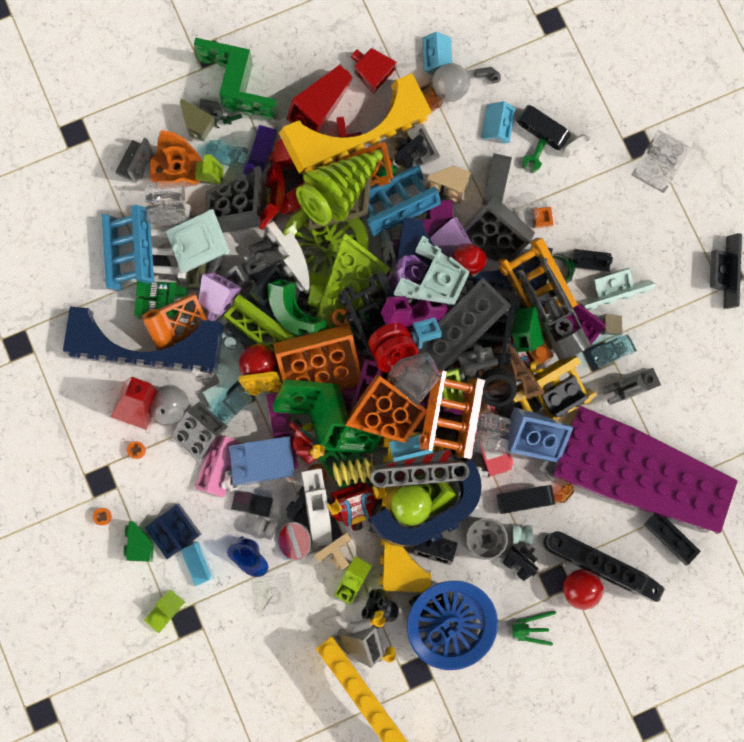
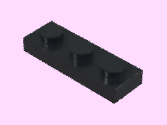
M653 513L643 524L685 566L689 565L701 552L666 517Z

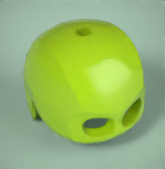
M310 284L308 304L310 305L309 311L311 313L317 314L326 285Z

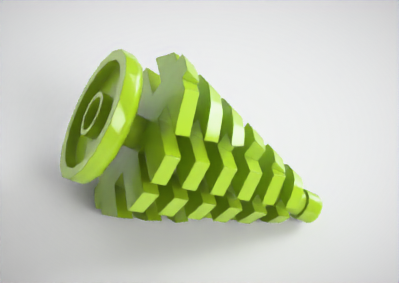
M374 150L371 154L363 153L359 157L355 155L346 161L343 159L338 161V163H329V165L318 167L316 170L306 171L303 180L306 182L296 189V196L302 209L319 225L325 226L332 218L335 221H344L349 211L353 208L354 202L359 198L360 192L363 191L371 177L370 174H373L375 171L376 163L383 158L382 153L379 150Z

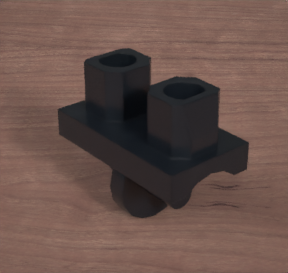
M420 134L413 140L409 136L406 139L398 137V145L395 147L397 153L394 155L396 160L394 162L398 166L401 164L406 169H409L415 163V160L411 157L414 152L420 158L428 153V149L423 143V137Z
M511 545L502 562L510 569L517 562L522 567L517 572V576L523 581L531 575L534 577L539 569L534 564L537 558L532 554L535 551L533 547L527 550L522 546L517 550Z

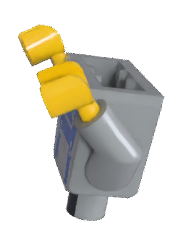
M377 611L373 619L367 618L351 622L345 629L341 628L337 632V639L343 642L347 655L370 668L383 659L388 663H392L396 656L394 647H387L385 653H383L376 628L372 626L382 627L385 624L386 618H382L383 611Z

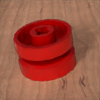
M391 323L382 326L371 335L368 341L369 349L375 357L378 367L386 373L404 370L418 356L417 345L412 339L408 328L401 323Z

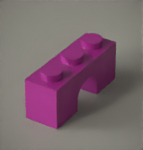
M406 296L388 297L381 315L386 325L401 323L408 327L412 326L415 322L434 317L438 323L444 317L447 307L445 303L421 300L419 303L410 306Z

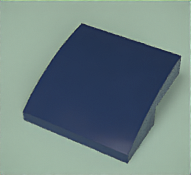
M179 503L145 527L166 559L171 558L202 535Z

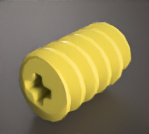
M372 457L370 463H368L366 458H363L362 464L356 459L354 465L351 460H348L347 466L344 465L343 461H340L339 467L333 462L335 481H337L339 486H342L343 480H345L347 485H350L351 479L357 484L359 478L362 483H365L366 477L372 482L370 478L371 471L373 470Z

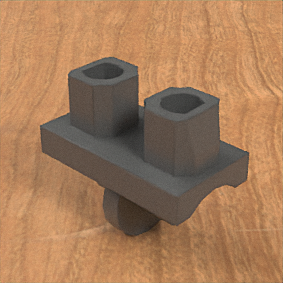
M480 345L474 347V351L461 353L457 356L464 375H470L473 371L479 369L487 371L491 366L498 364V360L494 357L491 347L482 348Z

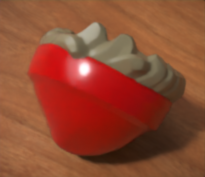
M461 244L454 248L450 257L470 272L468 276L472 277L476 276L484 268L487 261L484 251L474 244Z

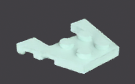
M422 236L415 253L433 260L421 285L401 277L394 295L455 305L470 272L452 257L448 258L438 246L434 247L428 242V238Z
M230 332L223 333L218 371H214L220 383L203 392L211 408L239 381V376H242L239 371V358L245 349L240 340Z

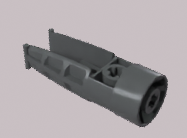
M540 258L539 261L563 311H565L564 313H561L554 298L544 302L551 317V320H549L524 271L517 270L516 273L520 275L532 307L536 306L539 322L558 359L563 360L584 351L591 344L570 301L549 267L547 258ZM570 315L576 327L572 328V322L565 317ZM560 322L565 323V326H563V330L558 328L559 326H561L559 324ZM547 325H551L553 332L557 334L556 337L553 338Z

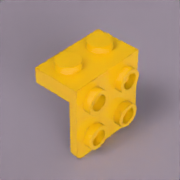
M279 366L277 372L239 376L240 384L247 394L259 395L263 392L277 393L283 383Z

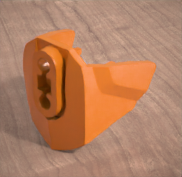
M161 130L157 141V152L150 159V179L159 189L198 185L200 180L195 179L196 163L202 161V158L185 138L180 137L175 132ZM158 169H163L161 173H157Z

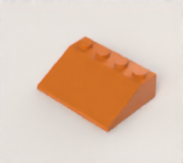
M349 324L273 343L283 381L287 379L339 384L341 390L358 385L361 370Z

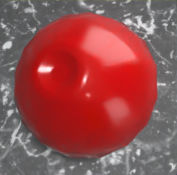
M254 344L248 346L240 355L239 371L242 376L277 372L278 361L276 354L266 345Z
M574 570L566 577L563 583L564 596L568 604L576 609H592L599 604L603 597L604 587L599 576L591 570Z

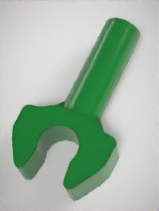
M544 139L539 140L531 156H525L523 169H526L530 162L535 165L532 173L540 169L542 163L539 161V157L547 143Z

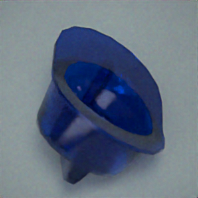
M241 536L235 544L228 548V557L246 574L253 577H261L268 572V563L260 554V548L256 541Z

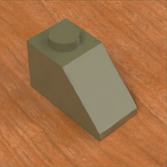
M181 99L180 105L189 136L195 140L201 139L205 141L215 125L214 116Z

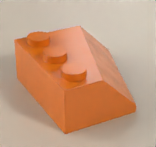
M376 375L353 407L345 426L406 443L426 414L427 409L388 381Z

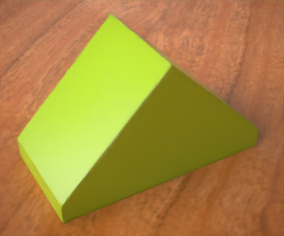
M458 368L446 371L445 379L461 382ZM443 387V399L461 403L465 402L462 390Z

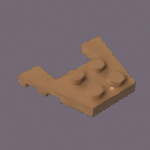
M510 344L509 353H511L512 357L511 363L507 365L506 370L514 375L516 382L521 380L527 399L544 394L542 387ZM503 345L492 349V352L502 354ZM500 362L495 366H491L490 369L501 368ZM479 369L481 378L482 374H484L486 371H482ZM502 379L492 380L486 385V390L490 391L508 385V382ZM482 399L479 415L489 412L488 405Z

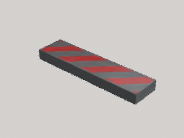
M447 448L430 454L396 462L392 461L373 467L454 460L451 449ZM438 467L434 473L444 471V468ZM417 469L414 472V477L425 475L423 469ZM400 470L394 474L396 480H402L405 477V473ZM378 472L375 474L377 482L385 479L384 473Z

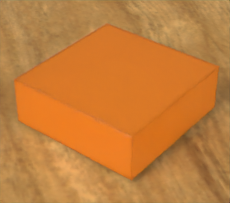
M551 207L532 209L534 228L551 227L554 225Z

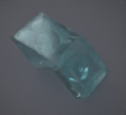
M210 140L206 147L205 155H212L220 164L229 167H243L249 150L245 147H231L222 140Z
M627 334L617 337L590 352L598 367L601 368L614 363L621 357L635 353L637 349Z
M239 385L217 405L212 413L228 425L237 414L245 409L253 398Z

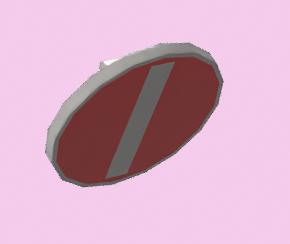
M287 523L281 528L278 536L279 548L287 559L293 561L303 560L312 549L311 533L302 523Z

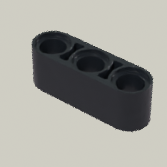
M527 105L516 120L522 128L537 138L544 139L547 142L546 144L556 150H561L571 136L568 129L531 105Z
M552 485L496 495L500 514L556 504Z

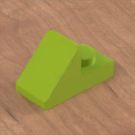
M204 155V161L196 163L195 179L216 185L223 183L224 167L212 155Z
M169 590L155 604V608L144 621L160 633L186 602L172 590Z

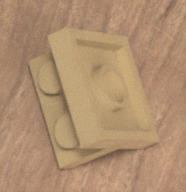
M345 533L314 556L320 563L333 555L334 557L331 560L337 569L341 567L345 570L350 565L339 549L351 542L352 539L348 533Z

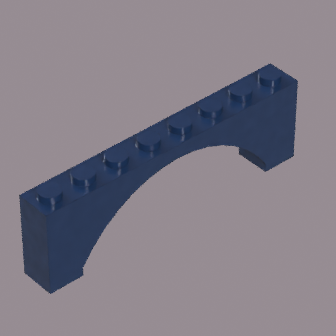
M405 217L401 224L396 260L398 262L404 256L415 255L426 264L428 269L425 271L427 273L433 260L417 254L415 251L422 236L428 238V242L434 247L435 245L425 231L424 221ZM548 247V249H549V251H550V253H551V255H552V250H553V248H549V247ZM534 256L512 269L516 278H520V275L516 273L517 270H523L527 274L539 267V257ZM500 270L480 271L474 277H467V280L473 281L472 284L474 285L484 278L494 289L501 290L503 287L508 288L509 292H512L513 289L507 277L503 276ZM542 273L529 282L534 291L547 284L548 278L545 273Z
M73 306L69 308L63 352L68 354L69 358L80 359V356H83L92 361H99V358H102L110 363H117L120 360L125 361L124 363L129 365H136V362H139L147 367H155V364L162 365L166 369H174V366L181 367V370L193 371V368L200 369V372L212 373V370L218 371L224 329L221 322L201 320V325L178 344L159 351L138 352L120 347L110 341L96 324L93 318L94 312L89 308Z

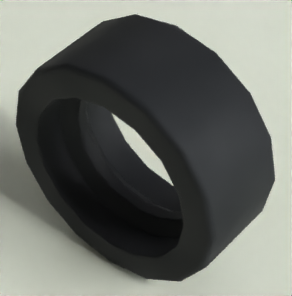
M492 368L482 374L480 379L485 381L481 399L486 404L493 407H502L513 401L516 396L517 386L514 375L510 371L503 368ZM502 379L508 382L509 390L503 395L496 396L487 392L486 385L492 380Z

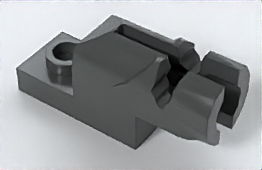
M260 252L250 257L243 264L235 265L223 277L242 287L241 290L254 282L251 278L253 274L271 266L269 262L266 265L259 264L256 266L255 263H260L266 258L265 254Z
M654 368L603 387V394L616 393V396L606 400L609 405L659 387L661 383Z

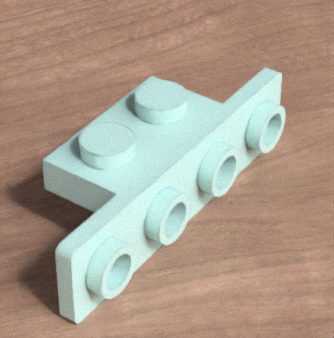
M627 267L592 278L596 296L581 300L579 304L587 310L597 308V305L603 303L612 304L619 298L627 299L636 293L650 292L652 288L656 287V284L651 280L633 284L631 270Z

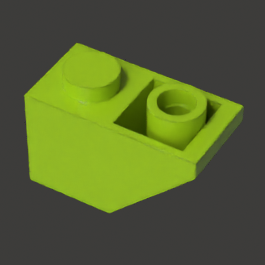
M355 556L334 596L351 605L372 565Z

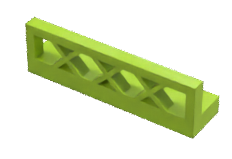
M240 294L235 298L233 306L223 317L254 342L266 345L274 352L275 349L272 347H274L273 343H277L276 341L281 342L296 338ZM237 310L242 314L243 319L235 320L230 315ZM246 323H254L257 325L258 331H249ZM269 334L272 337L273 343H265L261 335Z

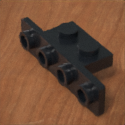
M741 233L726 237V252L717 249L711 251L710 288L724 291V309L740 306Z

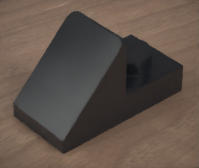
M273 264L251 276L256 284L249 293L259 305L264 306L269 300L268 283L279 279L284 280L286 277L277 265Z
M235 490L231 510L269 518L273 498Z

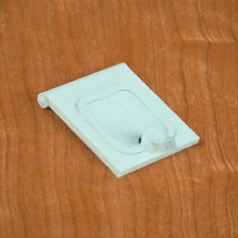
M213 209L166 231L182 273L222 255L230 254Z

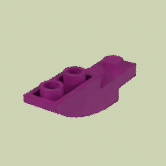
M278 392L266 394L273 438L290 437L291 440L293 431L289 428L291 424L290 413L273 412L272 405ZM291 445L294 469L299 468L297 454Z

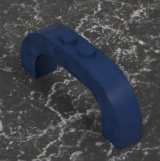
M473 460L465 463L469 468V475L465 480L458 481L461 493L459 501L453 508L414 529H407L398 525L386 508L368 519L373 530L379 537L392 545L412 547L430 539L433 543L443 537L441 533L445 530H448L450 533L459 527L458 523L474 511L481 496V478ZM464 466L456 468L454 473L456 475L463 474Z

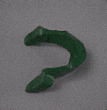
M552 255L553 258L562 260L568 269L564 279L568 284L572 281L575 272L574 262L568 256ZM553 289L550 290V297H556Z

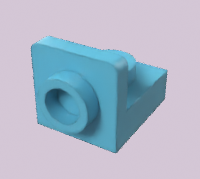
M434 317L413 323L410 334L418 349H421L423 342L440 338L442 332Z

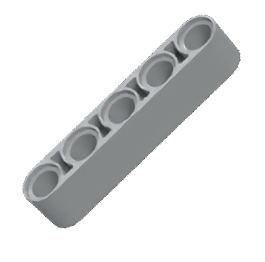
M460 460L383 466L374 468L371 471L370 478L376 487L461 481L468 477L469 468ZM457 466H464L463 474L456 475L454 473V469ZM438 467H442L445 470L441 477L434 475V471ZM417 469L425 471V475L420 479L414 477V472ZM403 471L405 477L402 480H396L394 478L395 472ZM378 472L385 474V479L381 482L374 480V475Z

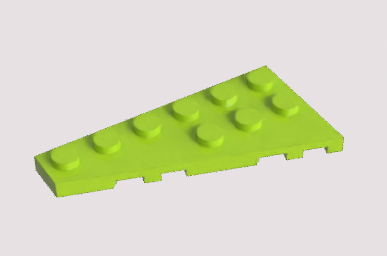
M346 233L343 234L316 315L317 318L326 320V327L318 330V332L340 327L331 320V314L334 310H346L345 306H341L338 301V289H343L345 286L350 285L355 293L369 286L366 276L372 275V272L382 270L386 275L390 270L387 265ZM361 297L355 300L350 299L354 311L364 305ZM340 312L337 313L338 316H335V320L340 321V323L343 322L342 319H345V315H342Z

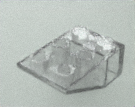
M658 129L631 175L664 193L681 166L690 146Z

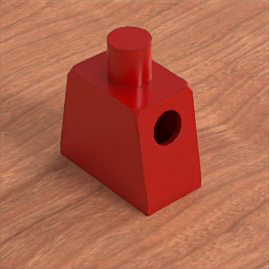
M370 48L365 55L358 49L351 55V59L357 63L354 67L355 75L373 94L378 91L396 70L397 62L373 48Z

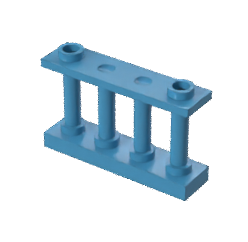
M419 164L393 176L394 179H391V183L380 187L379 184L370 187L368 215L370 218L367 219L373 237L380 234L384 229L387 230L401 224L405 217L413 218L441 204L439 193L435 186L427 190L422 183L424 179ZM414 184L420 194L410 198L405 188ZM398 192L403 202L393 206L388 196ZM381 200L386 210L376 214L371 205Z
M140 205L131 206L132 215L120 219L102 214L105 282L107 289L121 291V282L135 278L136 281L147 284L154 282L149 208ZM132 223L133 234L118 237V227ZM133 242L134 252L119 256V245ZM135 260V271L124 274L120 273L121 263Z

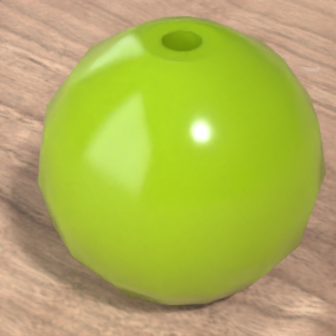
M418 485L402 486L395 492L391 500L393 516L404 525L415 526L421 524L428 518L431 512L432 501L430 495Z

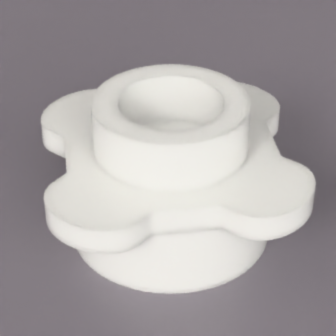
M228 470L225 472L221 487L229 489L230 492H235L240 485H233L232 471Z

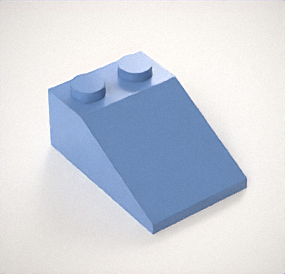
M514 408L500 443L511 453L558 462L560 457H562L573 427L531 411Z
M290 437L229 446L233 485H252L295 476Z

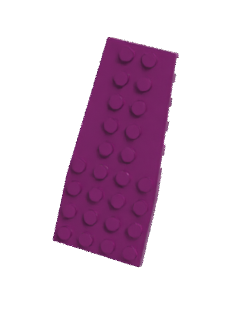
M583 406L577 408L571 424L573 430L562 457H560L556 464L553 477L606 499L628 506L632 505L646 512L651 511L660 516L678 520V522L683 524L688 523L702 530L713 531L715 534L721 533L738 482L736 479L634 427Z

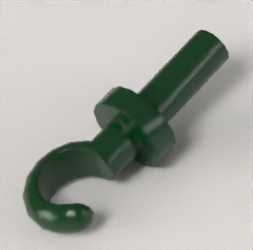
M242 114L232 117L228 115L226 119L220 117L215 120V126L220 128L217 126L219 120H222L224 124L228 123L231 125L232 121L241 119Z

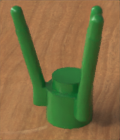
M556 611L517 619V622L512 623L513 638H518V641L552 646V642L526 637L529 636V632H548L549 628H529V624L525 623L555 615Z

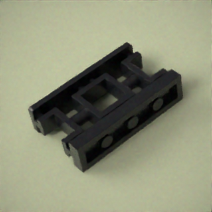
M376 270L372 272V275L366 276L369 286L355 293L350 285L337 290L339 293L337 296L341 306H345L347 311L345 313L346 319L349 324L352 323L355 329L353 331L354 337L357 341H360L363 347L360 349L362 355L370 361H375V357L369 349L365 333L371 335L386 324L382 321L369 327L363 312L379 306L382 311L387 298L395 297L382 270ZM378 287L383 299L378 298L371 301L368 293ZM361 297L364 305L354 311L350 299L355 300Z

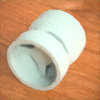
M512 525V544H519L524 541L526 545H532V525H525L524 528L519 525Z

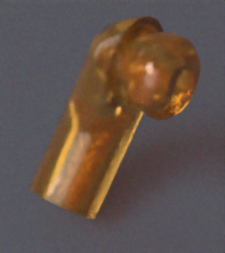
M565 484L558 493H554L555 503H565L573 495L574 488L571 484Z

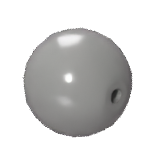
M455 63L441 65L432 78L434 93L440 99L448 102L460 100L468 92L470 86L468 72L461 65Z
M161 386L156 389L153 396L150 414L162 424H175L182 419L188 410V397L177 386Z

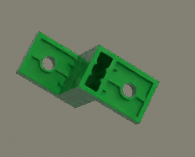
M195 37L194 48L198 60L203 63L209 64L212 62L221 67H226L219 93L222 107L229 112L239 111L247 116L257 115L265 120H277L278 109L276 99L246 93L253 66L250 49Z
M284 379L272 405L273 412L310 415L318 445L325 446V450L373 454L382 438L380 435L345 426L349 417L339 384Z

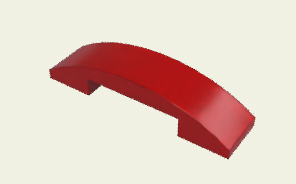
M276 161L266 174L265 186L271 188L270 203L260 216L259 229L261 230L272 221L284 201L285 181L281 167Z

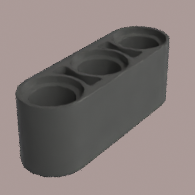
M493 153L482 202L483 205L493 195L501 202L503 201L512 157Z

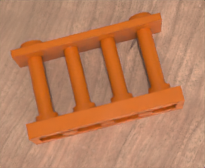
M434 371L430 379L431 389L423 433L420 436V450L432 451L433 446L455 450V457L471 459L485 380L468 379V383L445 379L446 371ZM443 387L465 391V402L461 403L443 399ZM440 406L461 410V422L438 418ZM440 426L458 430V441L453 442L435 438L436 427Z

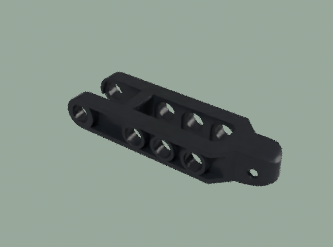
M556 531L543 538V547L547 552L582 569L591 570L600 578L651 602H659L665 588L644 572L563 532ZM552 538L558 541L557 547L552 544ZM589 555L593 558L592 564L588 561ZM607 564H608V565L610 566V568H611L610 573H609V572L607 571V569H606ZM625 574L628 575V581L625 580Z

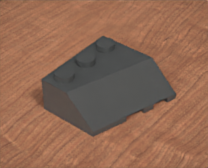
M260 166L253 168L254 171L247 175L244 173L239 175L238 179L230 183L224 182L206 191L204 213L211 209L214 210L222 233L259 227L260 216L266 208L267 192Z
M494 195L463 226L472 244L481 248L487 257L497 262L500 259H507L510 262L530 243L535 234L530 227Z

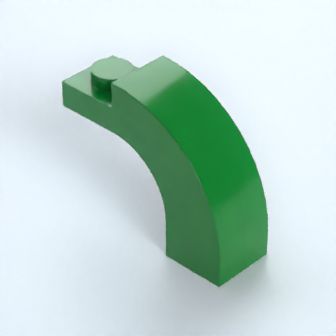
M279 279L268 283V298L271 309L276 319L285 329L299 336L306 332L317 333L318 330L326 327L325 319L309 316L299 308L295 298V282Z

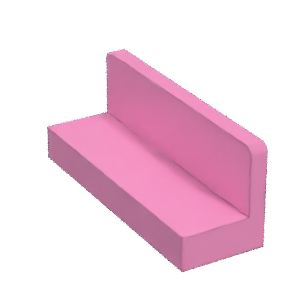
M224 435L217 437L207 452L195 489L223 498L227 488L223 489L221 483L225 477V472L228 470L232 471L229 446L242 443Z

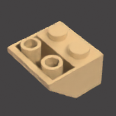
M453 165L429 175L426 188L428 190L435 186L439 196L445 198V200H452V204H460L471 172Z

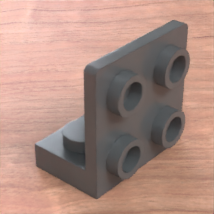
M144 138L141 144L134 140L131 141L115 171L117 175L134 183H137L138 179H142L145 173L144 168L147 163H150V159L154 155L148 139Z
M198 402L186 411L173 432L172 438L198 460H201L213 441L224 433L228 426Z

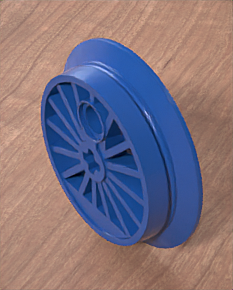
M457 580L441 582L425 590L414 602L407 621L408 638L414 652L428 665L442 670H460L477 663L491 649L498 631L497 612L488 595L471 583ZM453 591L451 608L447 597V592ZM441 593L443 595L446 612L435 598V596ZM460 594L462 599L457 605L458 595ZM432 599L441 613L426 604ZM424 609L436 617L424 616L420 614ZM473 619H478V620L480 621V623L468 622V621H469V620H473ZM419 621L432 622L431 624L418 627ZM464 627L480 629V632L476 635ZM460 631L475 640L469 645ZM425 632V637L421 639L419 633ZM433 632H439L436 638H431ZM456 634L461 639L463 644L466 646V648L460 651L457 643ZM452 638L455 652L448 653L450 639ZM429 642L432 645L431 648L426 643ZM444 644L442 652L436 651L439 646Z

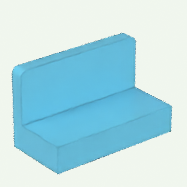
M434 32L423 37L424 70L426 73H433L441 65L452 63L451 38L449 36Z
M505 101L488 104L481 138L484 140L495 138L504 144L510 143L516 108Z
M421 435L409 437L406 443L400 441L389 442L394 462L433 453V450H420Z
M196 541L193 545L181 549L195 586L214 579L200 542Z

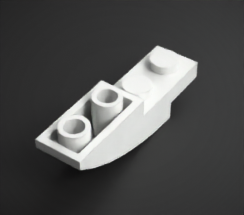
M273 221L267 225V235L273 243L276 241L280 246L278 250L284 258L287 256L284 259V271L289 277L293 276L300 292L304 291L307 295L310 293V283L303 252L293 234L290 232L284 236Z
M315 468L301 471L313 548L329 545L332 543V533L322 469Z

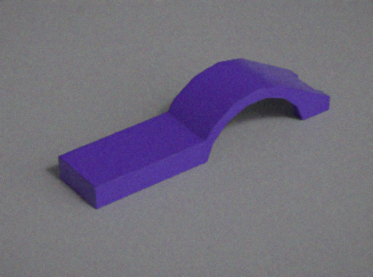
M259 125L249 159L243 170L245 175L253 172V168L260 166L263 175L269 162L277 129Z

